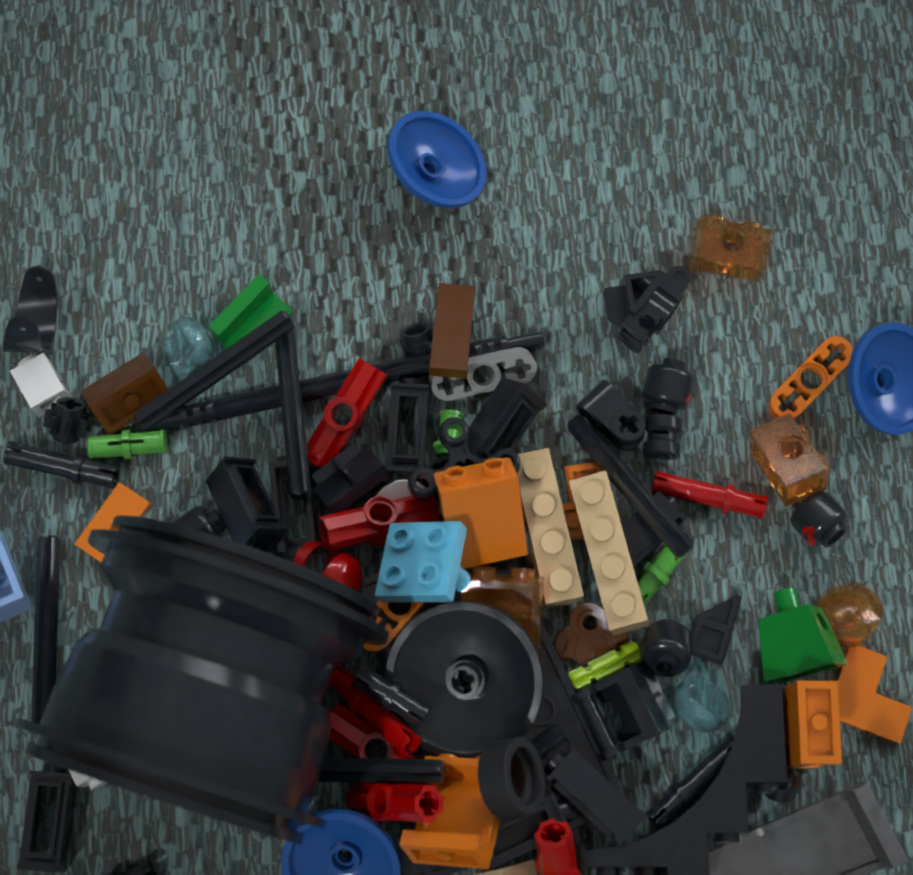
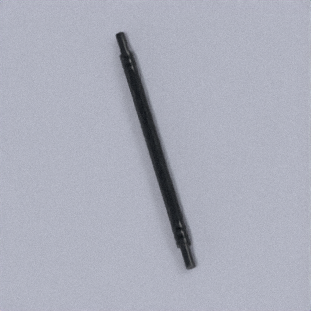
M540 331L508 339L504 335L470 343L469 357L514 347L531 349L544 346L543 332ZM431 352L372 365L388 375L383 385L397 382L404 378H416L429 375ZM352 369L300 380L302 402L337 395ZM279 385L185 405L179 411L174 412L146 432L183 425V428H189L281 407Z

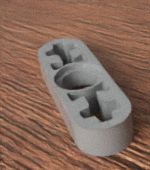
M514 347L469 357L467 370L468 385H464L462 378H451L453 380L450 383L451 387L444 389L443 385L439 384L443 382V377L429 376V383L437 398L450 401L494 391L502 379L497 366L499 362L504 367L502 370L505 378L525 384L534 378L537 372V364L527 349ZM522 359L525 365L522 366V372L516 373L512 367L516 365L515 360ZM487 365L493 369V374L489 380L477 382L473 379V373L479 366Z

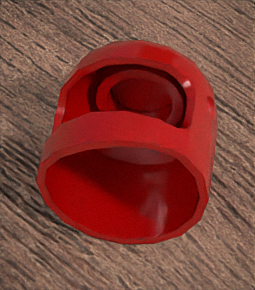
M322 541L305 543L297 551L293 563L304 567L309 556L315 550L324 547ZM325 548L327 562L322 575L358 592L363 579L360 563L344 551L339 549L328 551Z

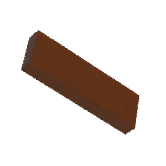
M439 283L429 376L467 379L475 286Z

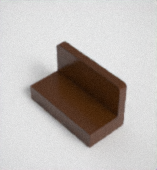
M141 353L84 388L81 393L107 434L112 435L134 421L135 412L167 391L168 387L146 354Z

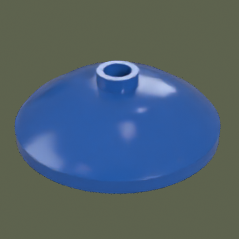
M415 111L401 117L392 127L387 140L389 162L399 181L414 196L430 205L453 209L468 205L481 193L486 182L485 160L476 141L460 124L436 112Z
M897 322L879 324L866 331L853 349L848 368V386L856 411L868 426L883 434L899 435L913 431V328Z
M329 809L311 814L327 820L325 829L300 822L297 831L305 834L302 844L286 841L281 855L282 875H401L402 870L399 851L389 833L373 819L358 812L344 809ZM341 849L349 850L352 855L344 854Z

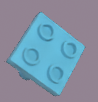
M461 521L390 523L375 597L381 602H453L455 589L458 592L463 591L470 583L469 573L460 566L467 527Z

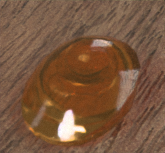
M854 584L840 585L832 588L820 598L817 606L824 610L841 648L856 647L867 641L878 629L883 614L882 603L877 595L868 588Z

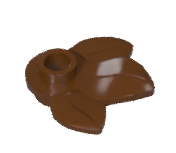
M583 602L575 606L571 611L569 624L558 631L554 640V648L561 661L575 657L579 667L586 668L588 667V662L614 649L617 652L620 651V646L630 642L627 632L613 636L609 630L604 609L596 603ZM588 615H593L595 618L593 627L584 628L583 619Z

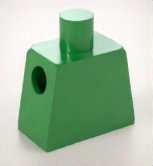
M794 587L781 589L773 593L778 613L763 617L758 623L765 682L782 684L848 665L827 616L821 607L811 604L800 606L797 591Z

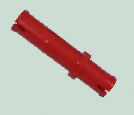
M656 470L654 485L651 494H656L660 491L664 496L670 495L676 499L719 508L721 513L729 514V511L757 517L761 520L765 515L767 507L765 503L768 501V496L766 495L762 496L737 490L735 485L727 484L724 487L660 472V470Z
M346 666L340 667V671L338 669L333 671L329 686L347 701V707L354 714H360L378 733L398 750L400 755L408 756V752L411 754L417 750L421 742L420 736L414 733L390 709L387 712L380 708L381 703L357 688H353L351 684L357 678Z

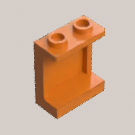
M490 458L483 463L464 467L452 466L445 471L434 473L443 522L461 521L467 527L460 563L463 569L528 555L519 477L510 458Z
M795 681L782 687L787 768L816 769L821 765H841L838 681Z
M447 753L440 754L439 756H424V759H440L445 762L446 778H444L443 783L427 784L436 786L438 793L444 796V811L439 813L435 822H417L415 830H403L399 845L413 863L477 869L490 868L501 819L490 812L482 798L478 782V761L480 756L476 758H458Z

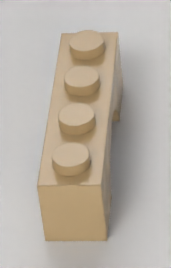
M549 448L518 454L521 459V467L517 475L519 477L522 510L530 539L534 573L543 610L580 603L584 593Z
M602 471L570 480V488L611 634L614 636L650 626L607 472Z

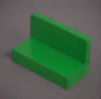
M258 274L213 320L208 328L212 337L227 349L280 311L284 310L291 317L293 310L272 292L270 283Z

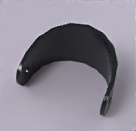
M33 266L26 271L16 314L9 320L6 327L3 352L46 353L50 351L56 333L57 293L54 276L47 268ZM40 277L42 278V281H39L36 278Z

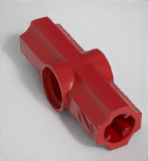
M361 358L357 360L336 397L326 405L324 417L307 443L308 461L322 468L331 461V458L336 457L343 451L354 431L362 425L364 414L386 380L387 374ZM343 405H349L353 412L351 421L346 425H341L336 418L338 409Z
M434 495L422 500L413 496L394 500L385 496H375L370 498L364 507L320 516L318 521L320 538L324 548H327L328 551L365 542L374 546H383L386 544L390 523L439 522L438 504Z
M338 703L329 713L331 722L329 739L354 757L368 759L366 755L367 746L372 741L381 740L388 746V754L385 759H418L409 752L408 756L400 755L398 750L378 733L374 727Z
M355 783L352 790L346 793V807L351 811L358 812L376 821L431 823L435 822L439 813L444 811V796L438 793L434 785Z
M553 818L539 823V829L534 834L538 855L535 860V867L539 875H581L577 867L573 834L568 823L559 822Z

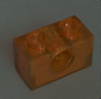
M719 215L700 216L694 229L688 269L759 282L766 270L772 229L763 228L762 225L755 222H743L741 224L730 222ZM730 241L737 246L738 250L729 251L724 248L722 242Z
M790 413L750 430L749 451L785 507L799 502L813 493L827 489V475L830 472L829 462L821 451L817 452L812 446L806 427L803 424L798 425Z

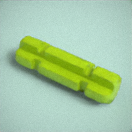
M630 641L620 646V651L617 652L614 649L588 662V667L583 668L580 666L570 671L569 678L573 687L579 692L592 686L594 681L598 683L624 670L626 665L631 667L642 662L640 656L641 649L637 643Z

